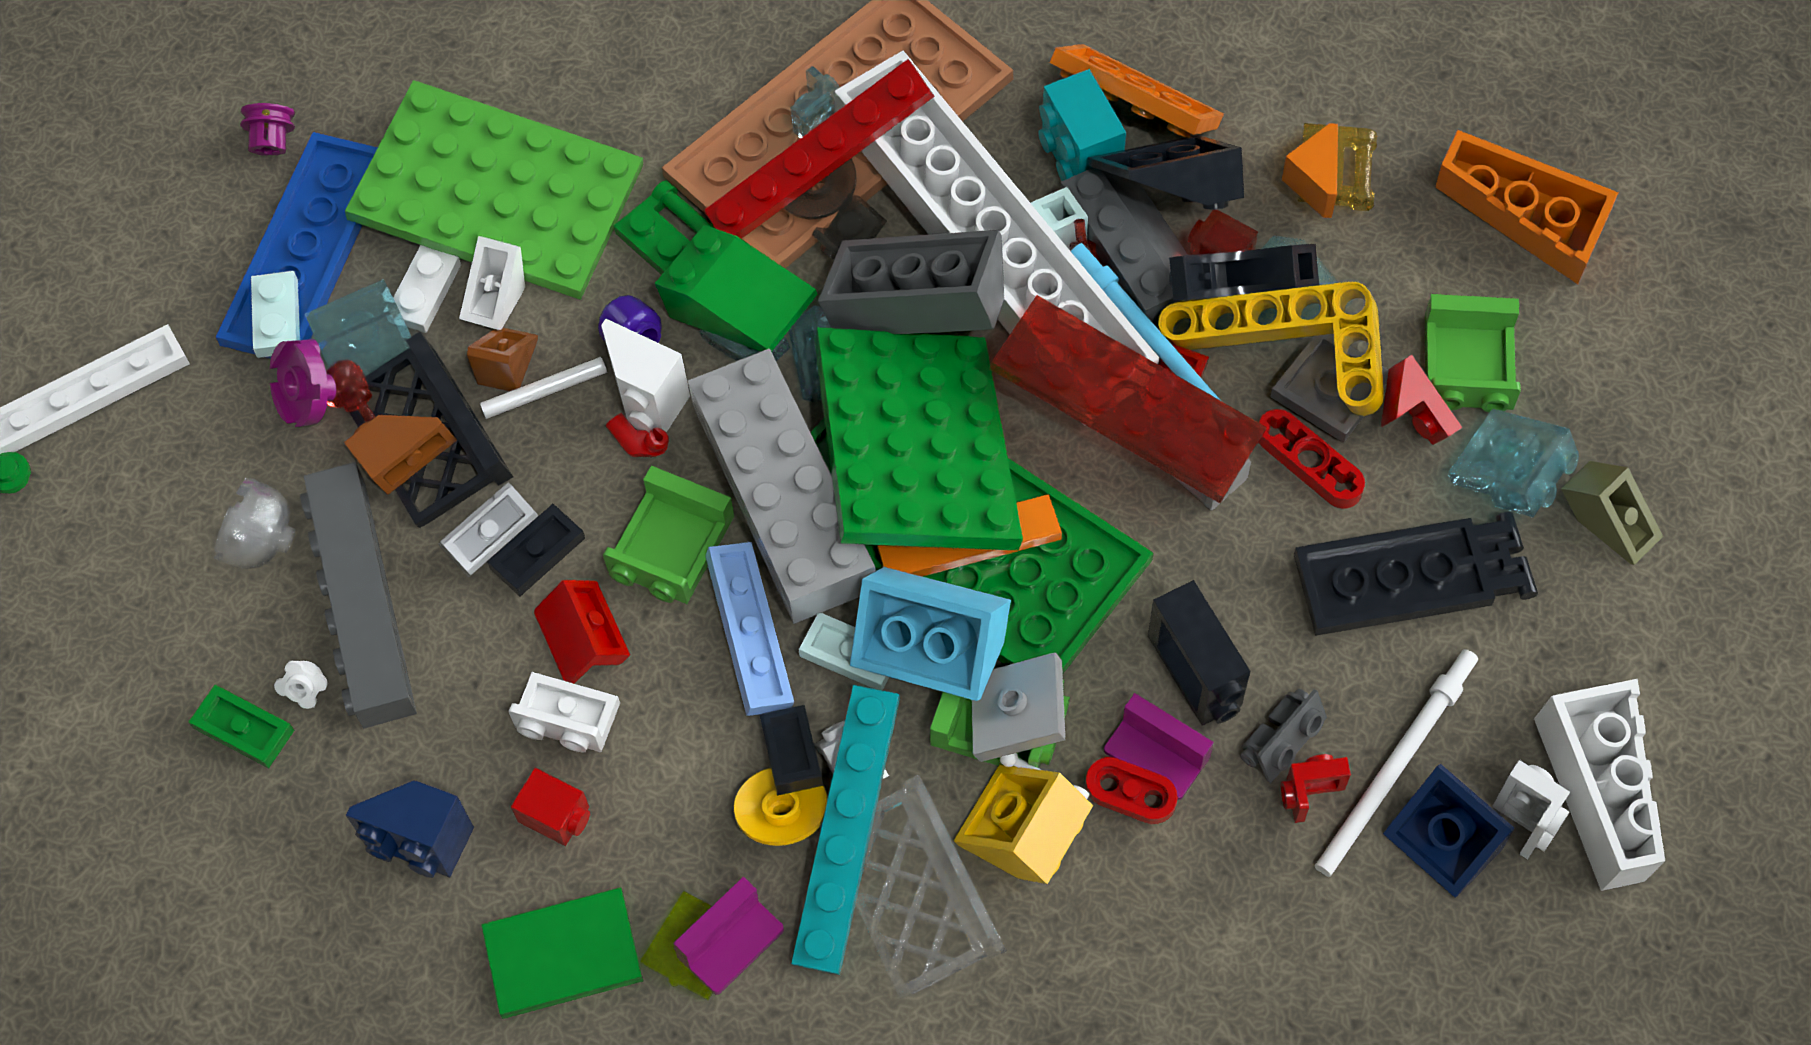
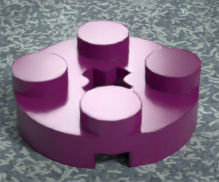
M316 340L282 341L275 347L270 360V369L277 368L278 382L270 383L274 405L280 417L287 424L297 423L295 427L315 425L323 418L327 408V401L333 400L336 396L335 381L331 375L326 373L320 356V347Z

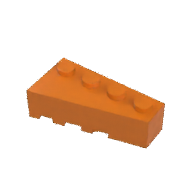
M1457 130L1441 164L1435 188L1576 284L1579 283L1619 193L1460 130Z

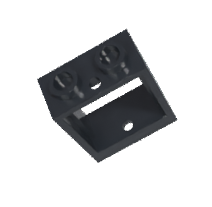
M1192 580L1153 599L1148 638L1201 725L1203 726L1213 720L1217 724H1221L1235 717L1241 710L1240 707L1243 704L1251 671L1195 581Z

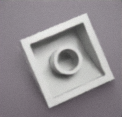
M605 319L601 326L627 420L637 430L650 432L653 428H661L667 432L690 397L682 354Z

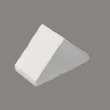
M478 236L459 319L497 330L503 328L525 289L521 247Z

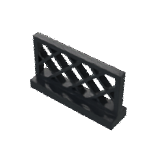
M418 332L406 340L410 348L338 394L358 427L366 423L365 419L372 421L378 415H394L384 413L390 394L408 396L402 416L413 415L418 398L429 399L435 402L431 417H438L441 420L443 415L446 422L442 423L450 432L454 433L457 439L452 444L450 453L442 452L434 458L447 461L442 480L423 478L427 466L425 465L395 489L412 520L418 528H421L493 481L499 486L514 476L438 353L425 336ZM411 364L416 371L411 388L393 385L396 373ZM422 383L424 384L427 390L421 389ZM368 391L380 392L374 411L359 409L354 400ZM461 448H463L466 455L460 454ZM457 462L473 465L478 475L464 484L451 483ZM404 484H409V485H410L408 491H407L406 487L404 486ZM420 486L439 489L435 503L420 512L415 504Z

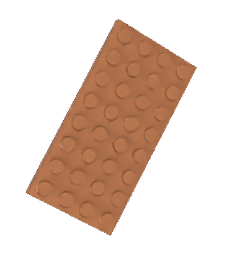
M871 0L662 167L663 177L705 213L704 209L833 115L835 90L901 51L908 55L962 122L1013 80V69L928 0ZM860 151L743 237L742 240L782 267L787 268L888 183L862 151Z

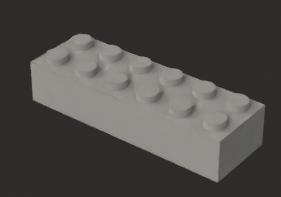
M764 350L688 380L696 414L793 624L860 597L862 579L875 572V565L864 544H843L840 542L832 476L771 350Z

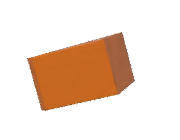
M1329 123L1289 153L1285 159L1282 181L1323 218H1332L1337 197L1338 124Z

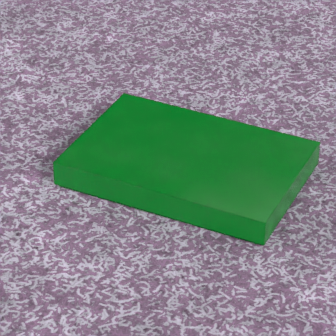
M621 887L481 924L499 1013L502 1019L644 981Z

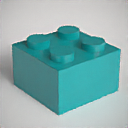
M1090 69L1044 86L1043 104L1039 106L1042 129L1038 131V135L1046 153L1052 152L1057 160L1056 168L1061 181L1093 168L1088 166V157L1125 150L1126 131Z

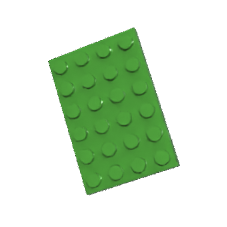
M413 80L355 190L345 213L347 220L457 256L469 262L473 261L478 236L521 247L525 281L577 299H582L614 230L613 225L617 223L642 170L643 158Z

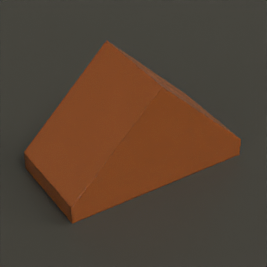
M502 328L501 330L493 329L468 346L467 356L477 384L506 391L520 388L538 341V335L508 328Z

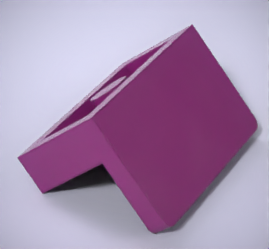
M1134 693L1124 707L1123 721L1104 746V753L1109 757L1121 759L1167 777L1176 787L1177 800H1181L1209 761L1214 742Z
M742 877L673 944L677 958L715 995H719L784 932V927L759 902L757 889L745 877Z

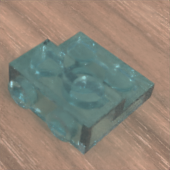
M1492 409L1450 469L1448 475L1453 485L1491 495L1495 507L1534 518L1540 507L1548 508L1552 505L1557 492L1556 483L1563 473L1569 475L1574 472L1578 464L1579 453L1569 428Z

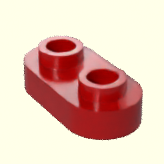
M1104 757L1095 761L1088 769L1086 775V790L1089 793V797L1100 806L1148 824L1163 823L1175 812L1178 799L1177 790L1172 781L1163 775L1114 757ZM1111 778L1118 783V787L1113 791H1106L1100 784L1104 779ZM1149 795H1156L1162 800V804L1157 808H1151L1146 805L1144 800Z

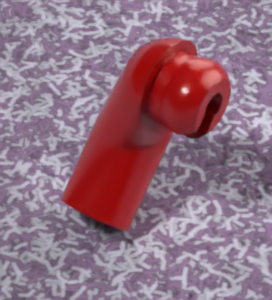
M623 413L616 415L605 425L626 453L632 457H657L664 454L668 448L669 436L666 431L661 428H653L650 432L636 430Z

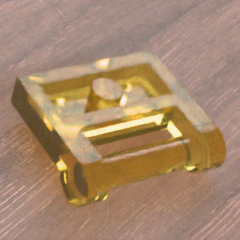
M1304 123L1302 144L1327 125ZM1338 126L1337 197L1335 205L1349 206L1351 209L1358 211H1369L1374 207L1375 194L1371 190L1372 152L1377 148V133L1374 130ZM1345 147H1352L1356 151L1354 186L1343 185ZM1298 195V202H1305V201Z

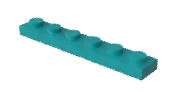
M853 685L791 963L794 966L840 975L899 706L900 695L897 693Z

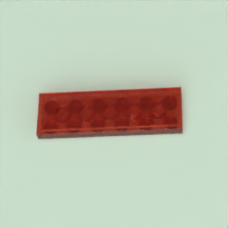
M1038 295L1031 302L991 362L990 370L1220 504L1267 428Z

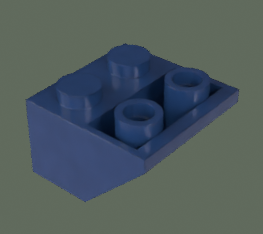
M415 780L350 806L346 817L356 830L355 835L367 846L365 849L367 853L386 862H391L393 857L409 862L408 867L411 870L429 878H433L435 873L451 877L474 829L458 796Z

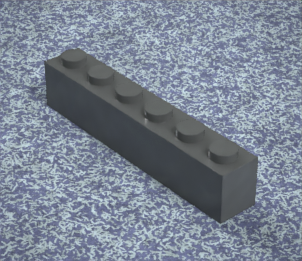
M356 462L304 475L307 492L300 494V499L307 520L313 518L315 530L308 532V537L315 558L321 556L323 569L317 570L316 574L323 596L329 595L332 607L325 610V618L330 634L332 636L337 635L340 648L333 649V655L339 675L346 674L349 688L342 690L348 716L356 715L363 729L417 714L365 480Z

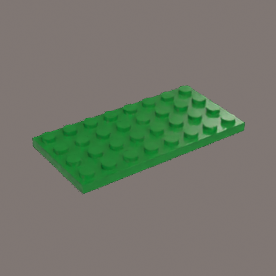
M823 418L812 430L811 435L832 476L825 419ZM1008 458L1016 503L1049 494L1062 531V540L923 577L1010 599L1005 640L997 660L1007 666L1055 652L1062 660V673L1064 674L1152 562L1153 552ZM864 544L875 565V572L883 568L876 545Z

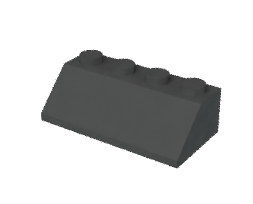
M1094 167L1062 181L1061 189L1067 187L1088 216L1086 248L1103 267L1106 265L1110 267L1118 276L1119 280L1117 283L1151 322L1159 328L1158 321L1162 310L1170 304L1184 302L1173 301V291L1169 282V257L1188 255L1140 183Z
M999 230L842 241L818 302L831 328L887 331L892 334L994 329L1005 298L1002 235Z

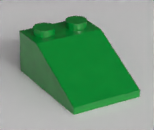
M707 225L702 226L655 282V286L670 318L760 352L770 349L772 352L818 295L814 287L738 236Z

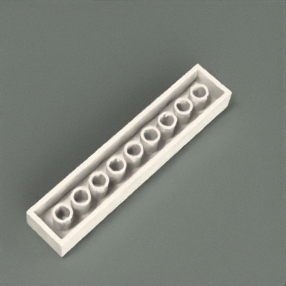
M904 51L899 52L835 90L834 113L907 59L915 66L935 97L864 148L862 153L929 235L986 230L1000 231L1002 235L1005 298L998 320L1084 426L1151 383L1155 376L1159 357Z

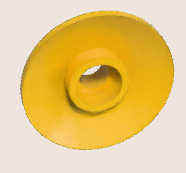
M768 768L756 773L741 786L735 797L734 814L739 828L752 840L772 846L789 845L809 837L820 827L824 819L828 798L824 786L777 796L772 770Z

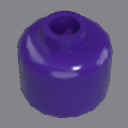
M630 295L617 297L605 306L599 317L598 331L599 336L604 342L605 338L601 325L605 319L657 343L660 341L661 318L655 310L636 297Z

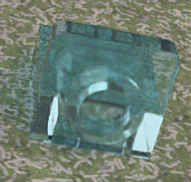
M814 66L806 70L808 93L801 95L795 104L790 107L793 131L800 138L834 114L835 90L840 88L830 75H823Z

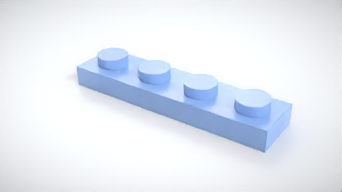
M752 542L708 547L705 557L746 716L791 708L794 704V699Z

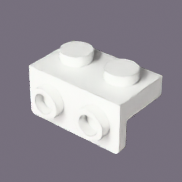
M532 672L520 703L511 704L509 715L517 731L528 738L542 740L546 736L560 740L564 747L576 752L583 753L587 749L602 752L620 701L618 696Z
M1519 760L1492 807L1532 832L1520 852V855L1528 860L1535 847L1543 852L1546 850L1569 814V811L1561 806L1570 791L1554 782L1552 776L1546 770L1536 765L1528 766Z

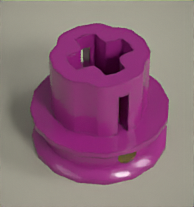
M254 103L243 106L240 112L245 118L241 121L240 126L248 131V151L263 156L285 154L286 133H290L295 129V125L291 122L295 111L287 106L270 103Z

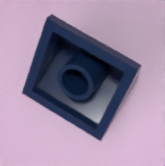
M1439 764L1383 834L1456 898L1503 850L1515 828L1442 764Z

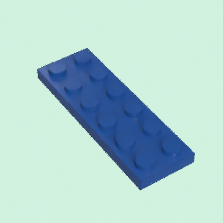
M315 132L312 133L216 335L220 346L255 354L253 350L251 276L294 271L298 279L300 340L311 339L361 230V224L347 220L345 210L378 147Z

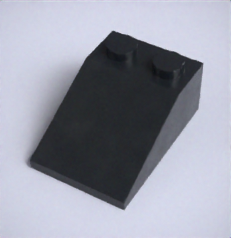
M1200 135L1088 157V166L1180 196L1183 202L1201 203L1204 209H1223L1228 207V201L1244 198L1242 147Z

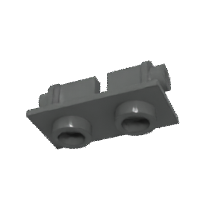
M1302 689L1288 692L1285 698L1268 716L1270 722L1279 727L1274 730L1262 723L1242 745L1244 751L1240 755L1241 759L1250 767H1255L1259 763L1266 780L1270 784L1281 771L1290 767L1297 752L1310 737H1314L1319 733L1324 721L1327 719L1319 693L1315 689L1310 694Z

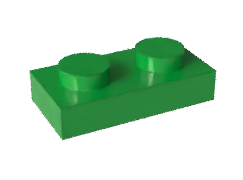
M217 685L212 687L189 720V724L193 729L268 769L295 731L290 723Z

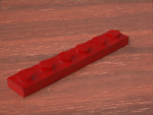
M907 59L704 209L705 213L716 229L742 239L934 98V94L915 66Z

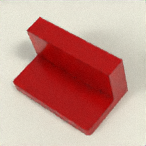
M562 580L534 610L536 619L561 676L566 682L575 684L593 665H620L630 656L629 650L597 581Z

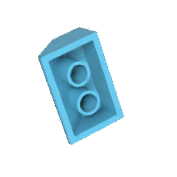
M883 567L862 579L850 666L978 701L982 697L1004 644L1011 600Z

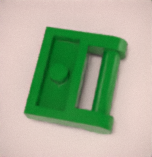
M667 180L660 182L652 191L651 196L613 225L615 234L661 275L690 242L659 214L661 210L667 207L695 233L703 225L715 228L712 223H709L678 195L677 188Z

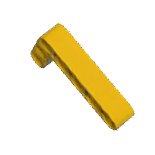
M1342 282L1176 302L1164 308L1159 316L1158 325L1160 331L1168 341L1189 350L1334 334L1337 388L1342 401L1352 413L1361 416L1373 414L1383 403L1384 388L1378 308L1370 291L1359 282ZM1355 298L1366 300L1363 310L1354 315L1344 313L1345 306L1350 300ZM1312 303L1321 305V311L1315 318L1310 320L1301 318V312L1307 305ZM1269 308L1277 309V316L1274 321L1267 325L1258 324V317L1261 312ZM1226 313L1234 314V320L1228 328L1223 330L1215 329L1216 321L1221 315ZM1184 318L1191 319V325L1185 333L1180 335L1173 334V328L1179 320ZM1359 340L1369 343L1366 353L1362 356L1353 358L1347 355L1352 343ZM1368 383L1372 386L1371 393L1366 399L1354 401L1350 398L1351 391L1357 384Z

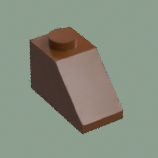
M378 415L372 421L360 425L344 443L372 480L389 495L456 442L457 439L438 417Z

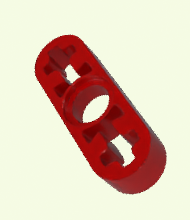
M1273 409L1263 414L1257 430V440L1262 448L1332 506L1346 509L1355 506L1360 501L1365 487V478L1358 468L1290 412L1282 409ZM1283 426L1286 428L1284 436L1280 433L1274 437L1269 434L1271 427L1277 429ZM1289 442L1294 445L1290 452L1288 451ZM1311 450L1317 452L1323 462L1314 468L1306 467L1301 464L1298 455L1303 451ZM1329 466H1333L1331 475L1327 473ZM1348 480L1352 483L1350 491L1344 489L1339 492L1335 489L1337 482L1343 484Z

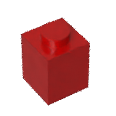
M534 768L511 805V809L519 823L564 846L567 845L572 835L579 836L582 833L590 817L589 804L583 791L537 768Z

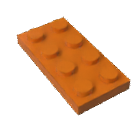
M1084 44L1056 47L1050 60L1051 64L1061 68L1059 74L1064 78L1090 69L1107 99L1118 101L1121 98L1133 104L1131 110L1134 113L1148 119H1154L1157 116L1169 122L1167 128L1170 131L1183 137H1190L1191 134H1202L1217 129L1224 116V113Z

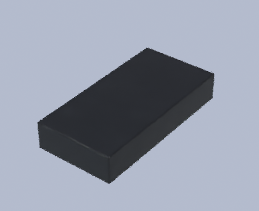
M805 705L759 714L777 796L823 786Z

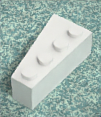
M1638 679L1553 695L1534 718L1560 786L1570 791L1566 802L1601 891L1645 882L1665 862L1657 804L1655 801H1652L1649 781L1653 778L1650 760H1646L1643 736L1646 734L1644 718L1642 715H1639L1637 697L1640 695Z

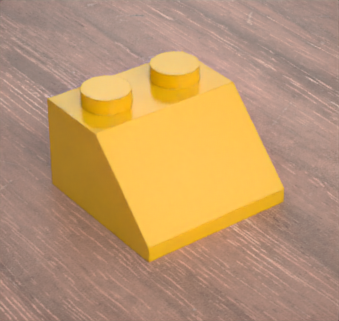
M999 764L955 837L954 842L963 849L1018 879L1048 884L1051 877L1059 869L1061 860L1073 839L1081 831L1083 822L1093 805L1059 772L1017 768L1015 766L1005 767Z

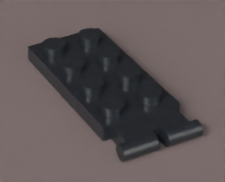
M1507 511L1498 514L1495 517L1496 522L1474 526L1472 519L1466 518L1296 547L1294 558L1315 636L1492 606L1495 596L1519 593L1522 600L1536 597L1538 591L1527 557L1511 558L1510 556L1524 549L1513 512Z

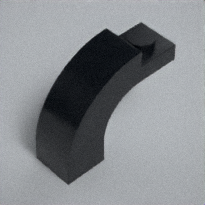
M1316 244L1169 257V282L1173 291V301L1200 300L1319 285Z

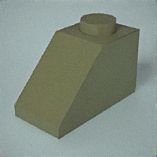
M1589 461L1561 488L1577 521L1630 564L1635 565L1663 537L1628 467Z

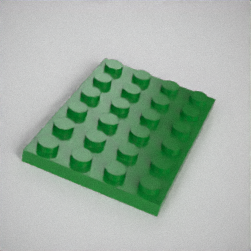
M817 327L814 342L840 542L843 544L1019 551L1023 536L986 338L921 333L892 334L887 331Z

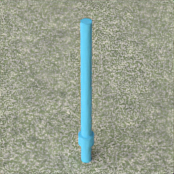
M1083 243L1074 247L1071 250L1072 254L1141 337L1232 440L1239 442L1242 446L1252 438V435L1117 283L1119 280L1118 276L1108 265L1103 267Z

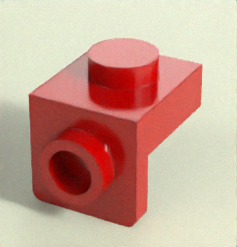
M1320 754L1308 758L1305 762L1291 764L1286 781H1281V796L1284 808L1292 809L1295 823L1305 822L1309 810L1307 795L1343 791L1346 789L1351 776L1348 758L1333 759L1332 755Z

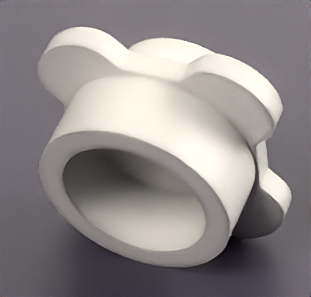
M288 662L285 666L286 674L283 678L277 679L274 684L276 692L281 696H287L292 701L298 702L303 708L309 709L314 707L317 703L316 696L318 692L324 691L328 685L326 677L320 668L312 662Z

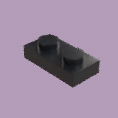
M552 504L489 559L487 563L490 570L521 597L585 539V535L578 525L557 506Z

